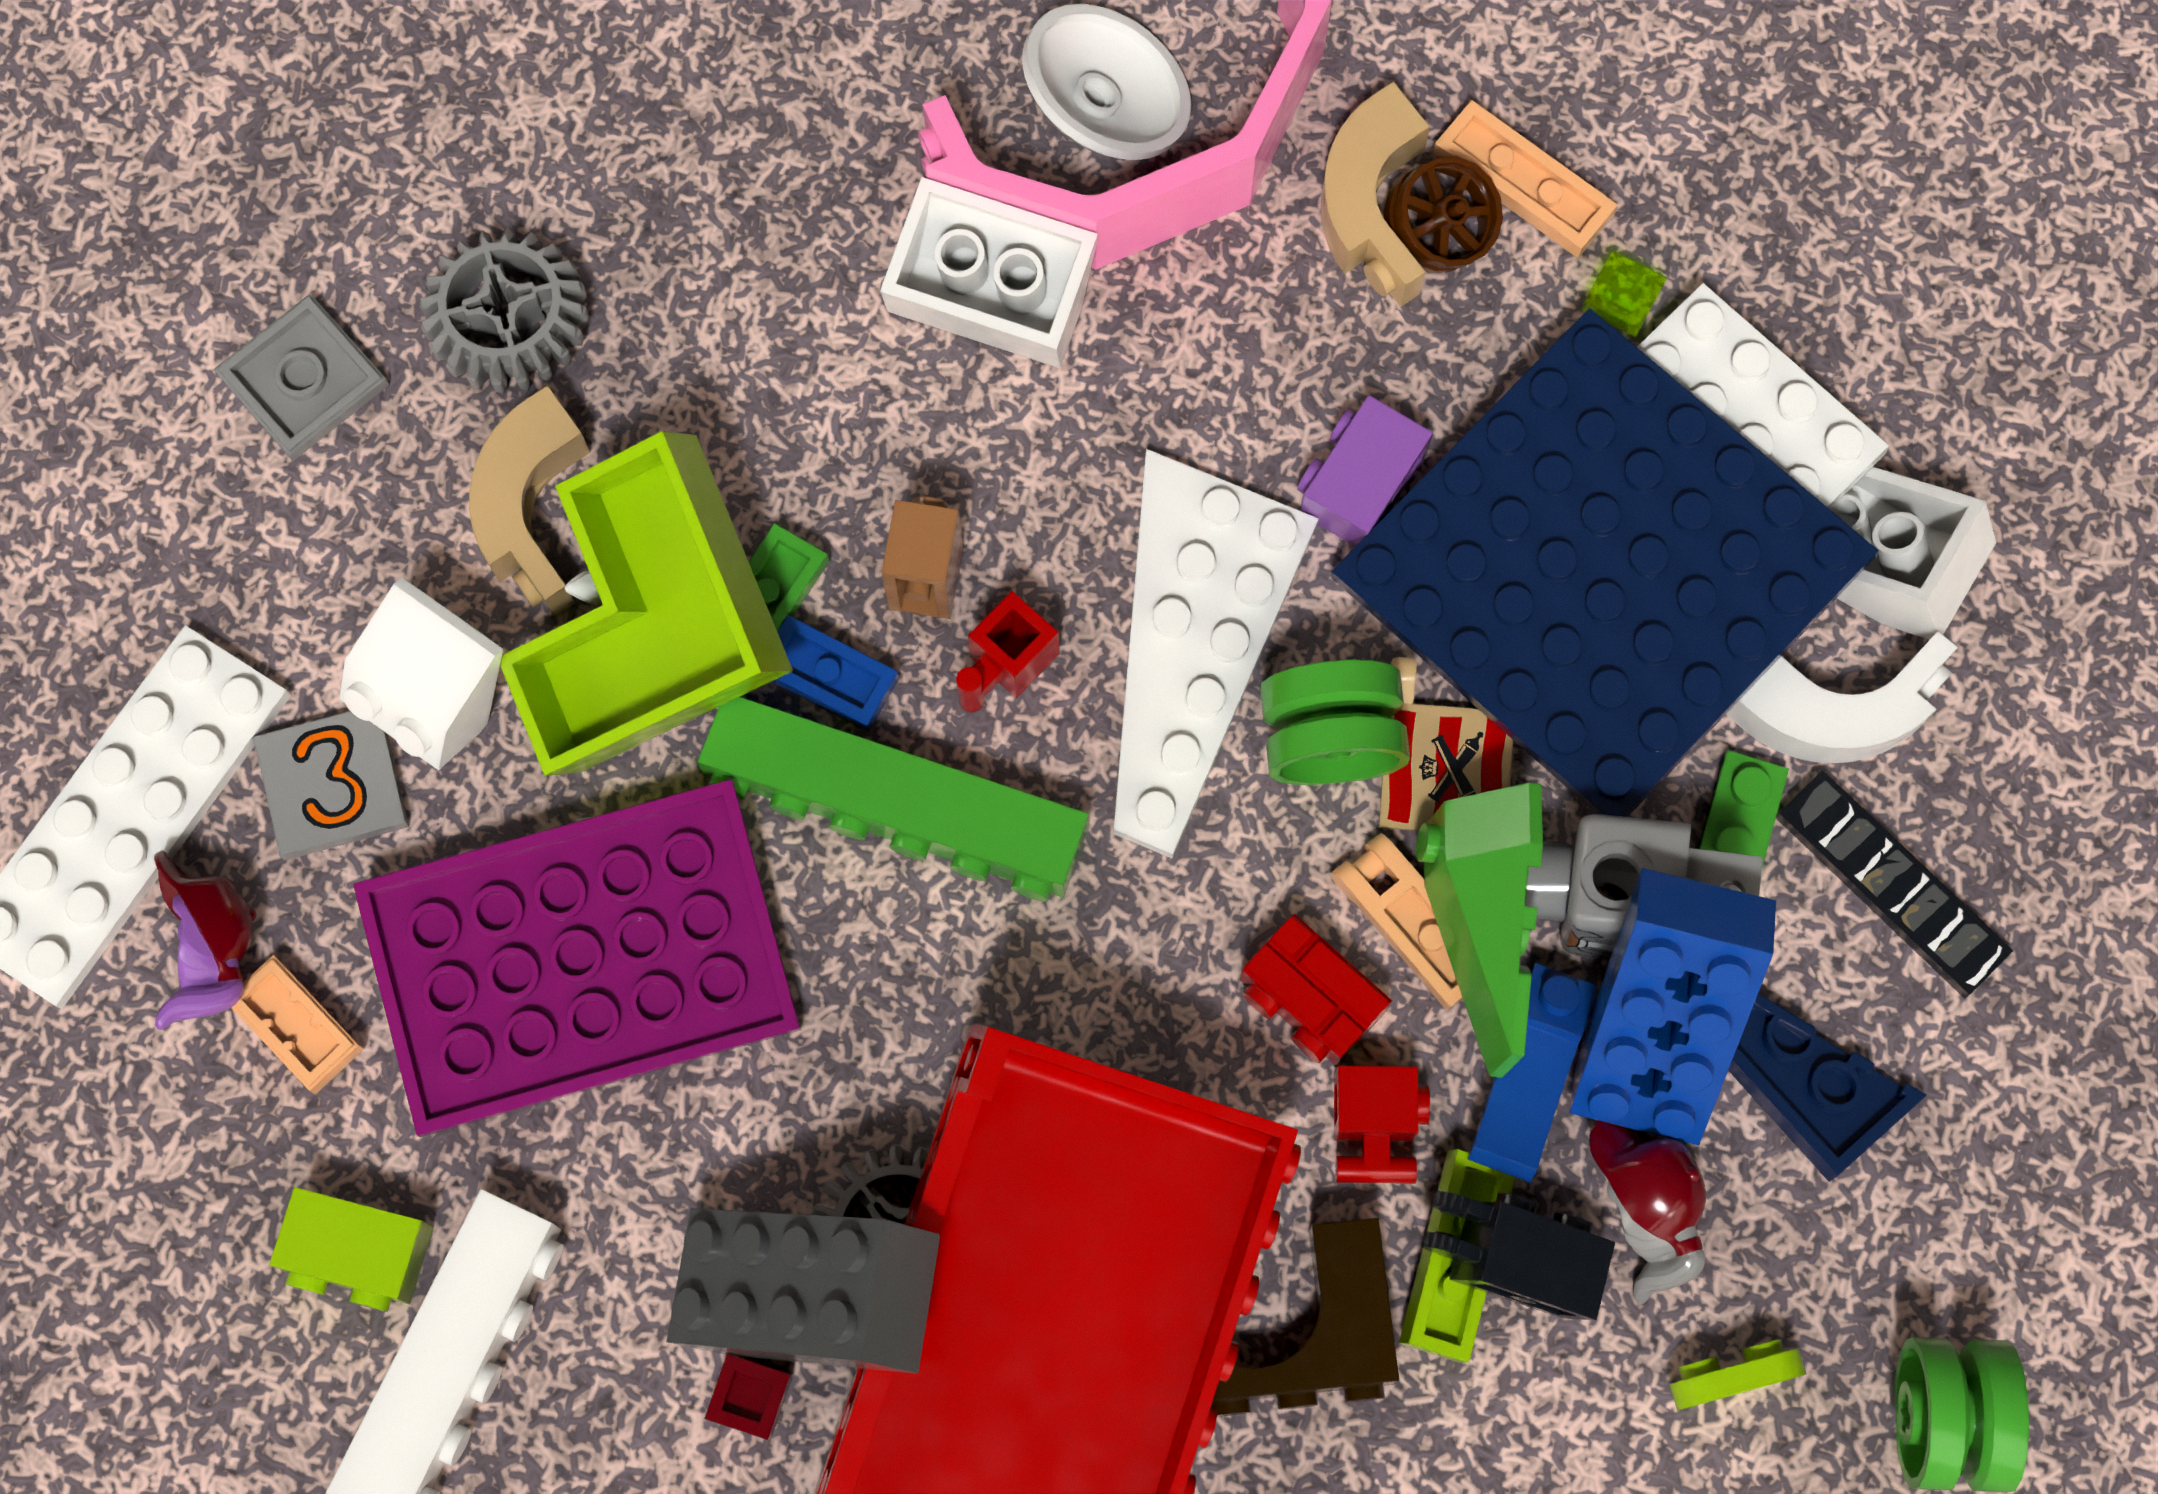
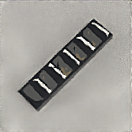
M1823 770L1776 815V819L1964 999L2013 952L1996 933Z

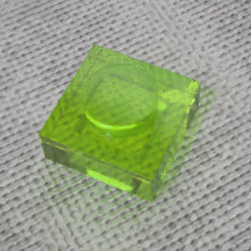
M1612 251L1586 297L1581 310L1586 312L1591 308L1608 324L1637 337L1662 291L1667 277Z

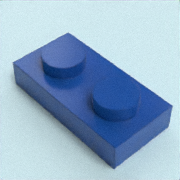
M787 615L777 633L793 671L772 682L869 732L899 680L898 671Z

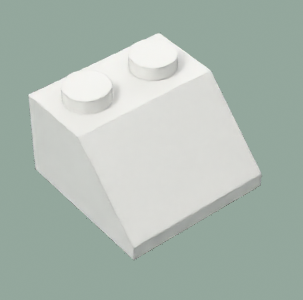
M401 577L393 584L346 657L339 699L346 704L356 717L372 722L394 738L405 752L422 758L439 771L480 734L488 724L503 648Z

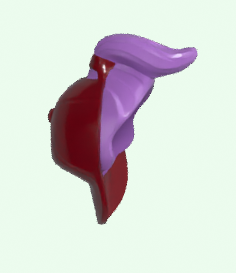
M161 850L154 856L158 869L160 890L168 908L180 920L178 927V938L180 941L178 947V977L180 989L159 1009L155 1019V1026L158 1030H163L174 1022L215 1015L237 1004L243 995L244 989L242 983L243 974L239 967V961L243 958L251 944L253 933L252 921L257 917L254 908L247 906L240 892L230 879L219 876L189 878L171 860L168 854Z

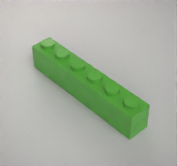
M742 697L719 706L698 759V765L704 777L711 779L709 785L732 779L739 800H744L747 792L771 799L769 808L784 816L804 820L807 812L828 818L831 820L829 828L846 837L865 840L869 832L890 839L889 848L908 858L924 861L927 854L931 853L952 860L951 870L974 880L986 881L989 873L1013 881L1011 889L1014 892L1037 901H1047L1049 894L1064 898L1089 829V813Z

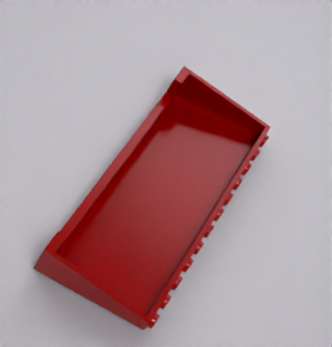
M974 1024L961 1051L904 1224L940 1234L919 1372L915 1374L857 1368L816 1494H1194L1196 1476L1191 1474L1190 1471L1198 1447L1206 1448L1214 1433L1217 1409L1211 1407L1219 1380L1226 1382L1230 1378L1236 1363L1238 1342L1232 1341L1238 1319L1240 1314L1247 1316L1250 1313L1257 1297L1259 1277L1253 1275L1261 1248L1268 1250L1271 1247L1279 1227L1280 1211L1274 1209L1281 1184H1289L1299 1164L1301 1146L1294 1144L1298 1129L991 1027Z

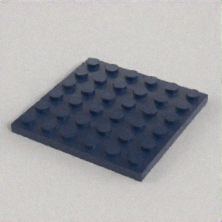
M1589 308L1370 533L1358 543L1331 573L1332 579L1593 812L1603 815L1629 817L1875 559L1879 550Z

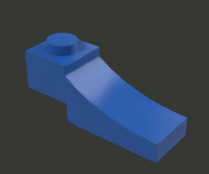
M1535 963L1531 971L1525 1056L1502 1078L1493 1077L1467 1160L1531 1183L1538 1169L1572 1061L1583 1036L1597 985Z

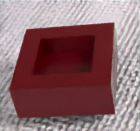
M727 1354L704 1419L771 1441L793 1376Z

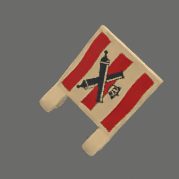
M1393 658L1391 664L1400 670L1404 702L1401 710L1391 716V718L1407 726L1410 760L1407 766L1394 773L1382 776L1379 828L1419 831L1421 825L1428 823L1444 801L1510 787L1513 739L1479 709L1413 704L1417 663L1412 658Z

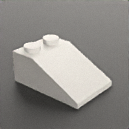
M1872 467L1830 508L1833 513L1879 550L1875 559L1837 599L1883 625L1928 640L1937 631L1944 634L1996 544L1986 501Z

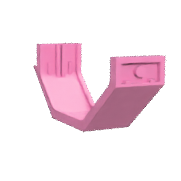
M1278 0L1277 13L1290 39L1244 127L1237 136L1229 141L1104 193L1082 195L991 168L980 162L974 155L946 95L923 104L925 128L918 131V137L925 157L921 158V163L926 178L1097 233L1098 241L1091 266L1095 270L1247 207L1251 204L1324 54L1332 0Z

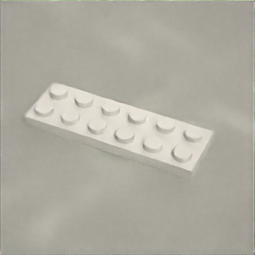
M185 625L1 871L0 969L56 1007L63 1009L158 879V869L154 861L155 854L164 850L172 860L254 748V736L265 733L292 695L277 683Z

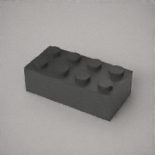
M690 1208L666 1342L726 1355L918 1374L940 1234L886 1219Z

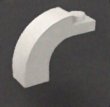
M1937 631L1892 681L1872 692L1855 695L1835 693L1819 687L1781 656L1726 715L1756 740L1771 749L1791 757L1819 763H1844L1867 759L1899 745L1920 728L1937 710L1927 700L1952 674L1943 664L1958 647Z

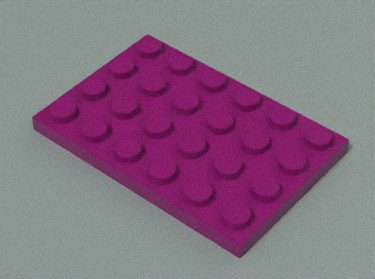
M732 779L353 883L417 1137L442 1132L801 1030Z

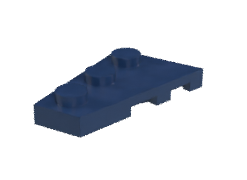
M1759 993L1728 1070L1829 1182L1839 1176L1927 1096L1908 1083L1901 1086L1874 1070L1875 1063L1853 1051L1848 1054L1816 1035L1814 1026Z

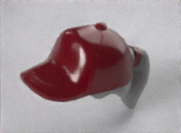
M1597 1120L1589 1135L1590 1151L1595 1162L1609 1181L1607 1193L1620 1211L1626 1241L1638 1255L1647 1261L1635 1280L1633 1290L1636 1302L1644 1304L1652 1294L1683 1285L1693 1280L1703 1270L1705 1254L1696 1226L1703 1215L1706 1203L1704 1180L1695 1160L1686 1146L1680 1141L1671 1138H1660L1644 1142L1633 1129Z

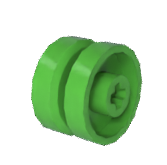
M1374 660L1318 662L1293 667L1273 674L1261 683L1260 694L1263 721L1278 729L1277 732L1267 738L1266 743L1269 777L1277 782L1292 785H1319L1364 781L1394 773L1408 765L1410 751L1407 726L1391 718V716L1401 710L1404 702L1400 670L1392 664Z
M1912 1337L1906 1339L1899 1354L1895 1375V1412L1898 1459L1903 1477L1911 1489L1951 1490L1962 1475L1972 1491H2016L2023 1478L2029 1440L2028 1393L2024 1369L2017 1349L2009 1340L1974 1339L1967 1341L1960 1354H1958L1947 1338Z

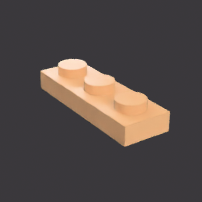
M1473 100L1469 102L1435 142L1433 150L1435 156H1457L1476 163L1491 177L1503 205L1576 258L1581 256L1616 212L1617 203Z

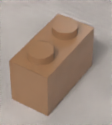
M926 496L914 497L912 502L895 500L881 572L889 610L951 619L963 554V541L959 510L949 508V504L945 501Z

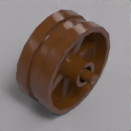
M1457 156L1437 157L1401 175L1389 190L1383 211L1384 220L1427 273L1451 272L1485 256L1497 241L1503 221L1501 197L1491 177L1476 163ZM1436 171L1455 178L1446 197L1443 194ZM1420 176L1422 177L1430 202L1410 195L1413 184ZM1465 188L1468 190L1475 207H1469L1466 199L1461 196ZM1408 209L1418 212V226L1413 230L1409 224ZM1468 218H1477L1478 229L1476 239L1462 225ZM1449 233L1467 251L1460 258L1447 259ZM1424 234L1434 236L1433 254L1417 240Z

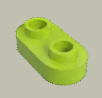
M1777 1339L1742 1349L1746 1362L1724 1369L1720 1368L1717 1357L1678 1367L1682 1380L1669 1384L1677 1411L1807 1375L1799 1349L1785 1351L1782 1340Z

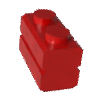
M1295 913L1245 965L1240 977V981L1247 986L1242 995L1256 1011L1269 1020L1277 1013L1296 1030L1291 1036V1040L1305 1055L1316 1063H1321L1326 1057L1336 1067L1387 1012L1393 1001Z

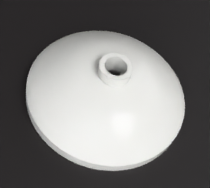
M1070 4L1057 7L1044 14L1029 32L1022 53L1023 71L1029 90L1047 119L1075 143L1104 156L1126 160H1142L1166 152L1178 141L1185 131L1191 114V97L1185 76L1169 50L1157 37L1139 23L1108 8L1089 4Z

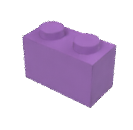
M1368 395L1357 413L1348 408L1338 421L1330 437V441L1335 443L1336 446L1326 461L1323 462L1315 458L1303 475L1297 488L1298 491L1304 494L1300 511L1319 518V526L1356 547L1390 512L1426 456L1433 432Z

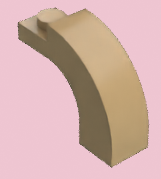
M1393 81L1356 108L1336 135L1325 169L1321 195V221L1328 247L1343 273L1346 274L1362 262H1365L1364 273L1373 289L1381 296H1386L1390 293L1398 305L1402 307L1420 294L1425 270L1384 220L1378 206L1376 192L1391 173L1425 151L1430 126Z
M547 385L513 408L494 428L484 443L471 477L469 511L475 539L499 583L521 569L512 578L533 608L544 602L552 615L556 617L574 605L575 602L572 596L565 591V583L533 539L531 529L532 511L540 492L546 484L560 472L588 455L590 451L581 431Z

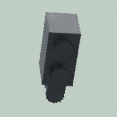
M1437 1190L1432 1207L1440 1210L1443 1214L1465 1219L1460 1239H1456L1454 1235L1441 1231H1427L1425 1233L1422 1248L1454 1260L1449 1280L1561 1318L1597 1320L1615 1242L1592 1234V1222L1562 1213H1554L1553 1220L1535 1214L1537 1205L1535 1202L1516 1195L1497 1193L1495 1202H1479L1465 1196Z

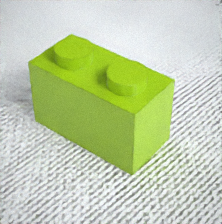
M294 1187L269 1265L289 1272L285 1283L287 1286L325 1295L328 1283L352 1289L349 1302L388 1312L391 1300L410 1305L434 1227L422 1220Z

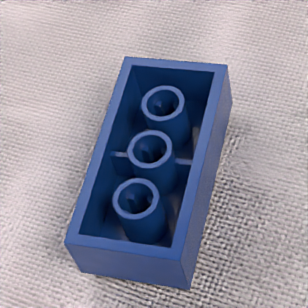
M1641 868L1577 1054L1570 1114L1700 1145L1774 953L1776 900Z

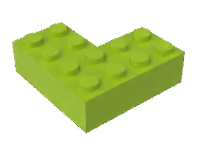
M661 431L555 485L603 605L502 655L501 669L544 776L573 774L588 770L793 671L697 435Z

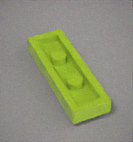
M1459 1149L1447 1151L1438 1191L1451 1192L1479 1202H1495L1497 1193L1511 1194L1515 1177L1467 1160L1468 1152ZM1433 1207L1427 1231H1441L1454 1235L1456 1239H1460L1465 1219L1443 1214L1440 1210ZM1423 1248L1399 1344L1455 1362L1469 1363L1487 1292L1449 1280L1454 1260Z

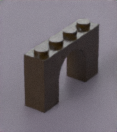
M1379 1218L1311 1226L1308 1233L1317 1298V1314L1312 1333L1306 1344L1296 1354L1279 1364L1263 1368L1234 1366L1232 1374L1226 1382L1219 1380L1211 1407L1217 1409V1417L1251 1413L1250 1400L1277 1397L1278 1410L1317 1406V1393L1340 1390L1344 1391L1345 1403L1385 1398L1384 1386L1395 1385L1399 1381Z

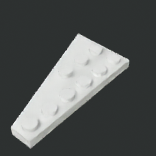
M1146 449L1114 834L1173 858L1315 532L1319 518Z

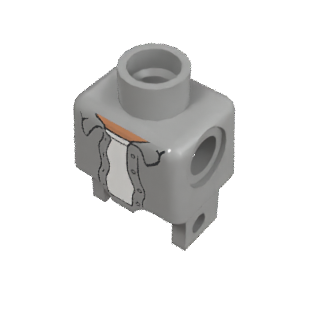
M1591 814L1579 822L1572 845L1543 841L1541 868L1529 867L1525 905L1537 907V919L1562 922L1560 942L1563 949L1569 954L1610 960L1641 868L1759 896L1763 857L1689 848L1691 823ZM1610 887L1616 889L1624 896L1625 900L1614 901L1605 898L1596 888Z

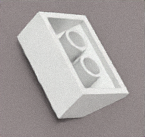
M921 177L880 293L886 309L890 313L1061 368L1081 312L1098 234Z

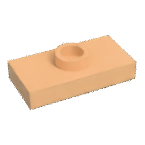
M274 955L243 982V995L237 1004L231 1007L301 1083L315 1095L364 1050L281 960Z

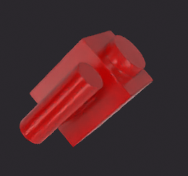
M1013 591L968 635L970 657L976 663L972 667L961 669L956 676L961 708L970 713L979 711L984 705V697L998 683L1017 699L1060 654L1059 632Z
M1337 1067L1334 1074V1140L1361 1141L1362 1156H1336V1183L1416 1184V1157H1390V1141H1413L1419 1133L1418 1125L1429 1124V1085H1418V1067Z

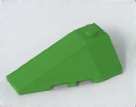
M1525 783L1444 801L1428 823L1421 825L1416 841L1417 860L1424 862V886L1490 1077L1502 1078L1525 1056L1531 972L1527 966L1520 965V957L1527 948L1530 930H1536L1537 907L1526 906L1525 897L1529 867L1541 868L1543 850L1541 784Z

